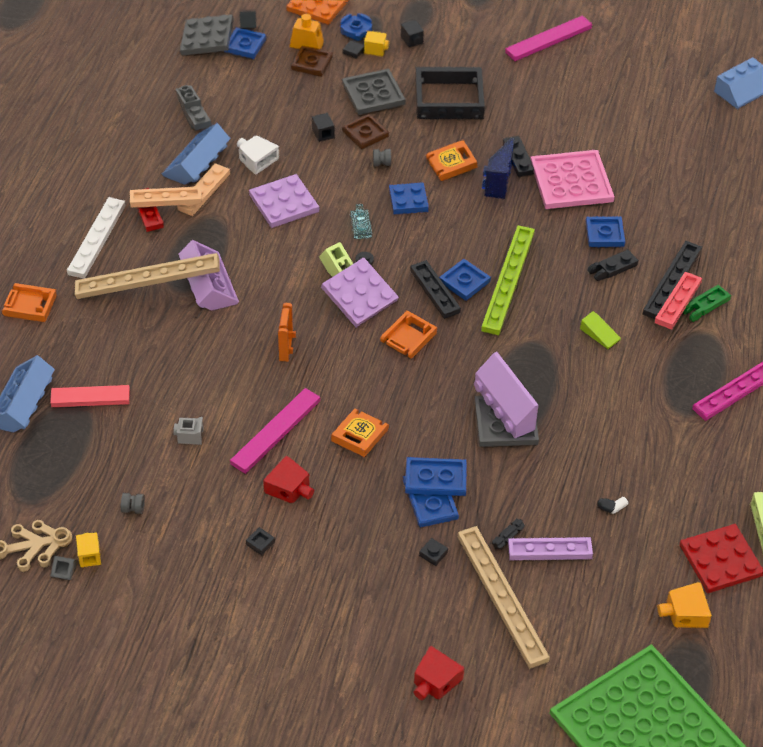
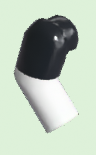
M621 497L616 501L608 498H601L597 501L599 509L611 514L617 513L628 505L625 497Z

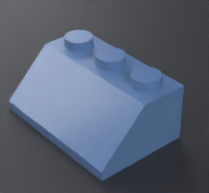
M752 57L717 76L714 92L736 109L763 95V65Z

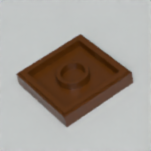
M302 46L291 65V70L322 77L333 57V52Z
M371 114L342 126V131L361 150L389 137V131Z

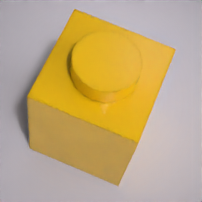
M367 31L364 40V54L383 56L385 50H388L389 41L386 40L387 34Z
M97 532L76 535L80 568L101 565Z

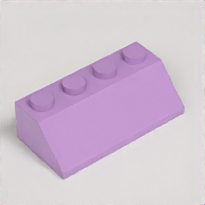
M191 240L179 253L180 260L218 253L220 272L187 278L195 295L196 303L200 307H205L209 310L238 304V298L219 252Z
M498 352L493 353L476 372L474 387L477 392L482 394L486 404L490 405L494 410L495 416L504 423L506 431L510 432L514 438H517L535 430L538 404Z

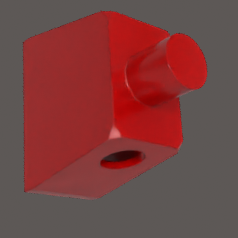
M285 456L263 480L264 493L289 503H294L300 496L309 500L314 494V489L309 487V473L288 456Z
M430 646L414 673V684L418 686L413 691L414 695L420 700H424L428 694L436 699H441L463 680L465 667Z

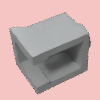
M203 417L179 418L178 424H174V435H177L178 443L202 445Z

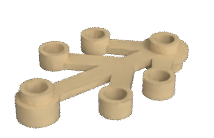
M36 520L32 523L34 533L24 529L22 525L16 524L11 528L12 536L14 538L22 537L28 541L7 545L6 542L0 540V559L5 558L8 553L29 549L17 561L18 569L25 572L30 569L31 560L42 547L50 545L45 553H41L38 556L39 565L41 567H48L51 564V557L59 547H65L72 542V533L65 527L53 529L45 525L42 520ZM45 533L48 536L42 538L36 534Z

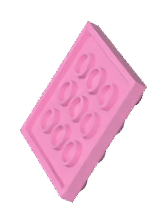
M598 150L531 156L530 160L545 209L614 202V194Z

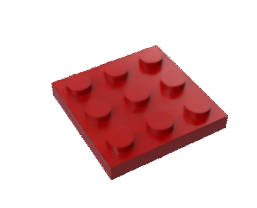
M736 523L680 540L679 545L707 594L763 576L762 566Z

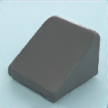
M54 556L50 577L71 580L78 560Z

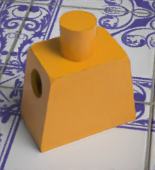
M303 14L293 26L290 47L301 49L302 46L321 50L324 40L320 23L312 21L311 15Z
M701 582L669 591L667 603L657 605L659 617L671 616L673 626L709 627L711 613Z

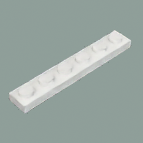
M108 197L68 267V275L82 279L86 278L126 206L124 200Z

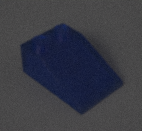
M510 138L489 158L488 166H484L483 176H486V179L483 178L482 189H485L484 196L500 199H505L512 166L514 138Z

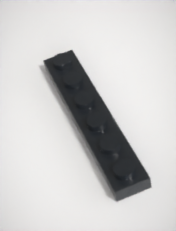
M685 240L644 307L642 315L653 319L656 318L685 272L689 273L701 253L702 246Z

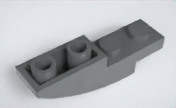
M184 85L175 89L191 129L194 128L196 131L211 127V120L202 108L201 100L191 85Z

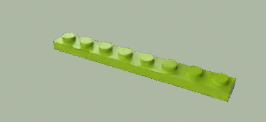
M517 225L482 324V332L500 335L535 229Z

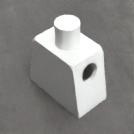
M254 136L248 141L241 138L237 142L240 161L255 175L279 159L278 145L259 136Z

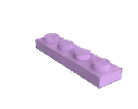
M591 537L508 539L509 560L592 559L593 557Z

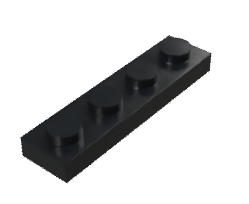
M427 260L410 265L411 273L444 319L461 313L460 306Z

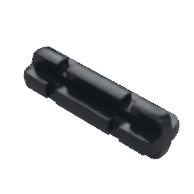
M515 519L511 525L492 540L493 547L501 550L508 543L509 538H514L518 531L520 532L525 527L523 521Z

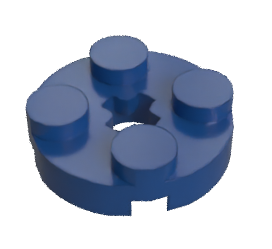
M357 13V16H352V14H348L341 19L340 32L347 37L353 38L355 41L362 40L363 37H366L367 31H372L371 19L367 15Z

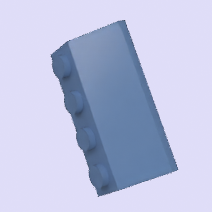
M218 123L199 132L165 169L162 175L184 185L189 182H196L200 178L199 174L209 168L208 164L218 157L217 153L227 147L226 143L230 140V137Z
M38 355L14 369L0 395L1 430L14 433L19 429H25L30 422L31 414L38 407L36 405L38 400L45 394V387L52 380V374L55 369Z

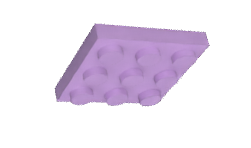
M297 174L249 190L250 197L271 228L319 212L318 204Z
M365 258L360 259L325 281L321 286L355 327H358L389 307L399 298Z

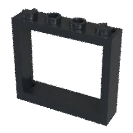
M416 67L417 119H484L485 104L482 67ZM422 84H477L478 103H422Z

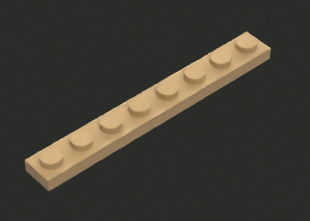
M214 253L75 280V296L77 299L220 272L219 255Z
M477 526L458 532L460 543L529 669L549 662L550 657Z

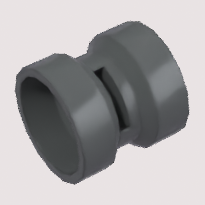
M373 149V166H380L381 164L391 166V149H385L382 152L379 149Z
M123 493L121 513L133 511L135 514H143L145 505L144 494L131 495L130 493Z

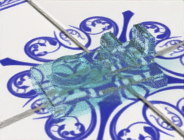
M356 204V210L350 211L354 239L372 238L368 210H363V204Z

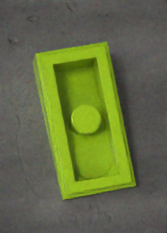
M594 311L582 319L580 329L605 348L609 349L621 340L613 329Z

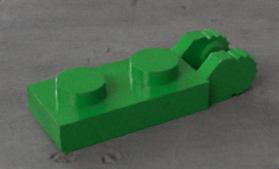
M716 285L692 299L686 306L683 314L691 313L695 308V312L689 317L694 322L700 319L702 315L704 316L731 299V295L720 285Z

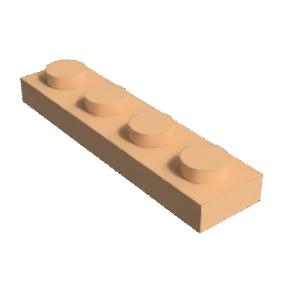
M215 163L194 186L201 187L202 204L177 205V209L193 216L230 175V169Z
M201 187L130 190L131 208L202 204Z

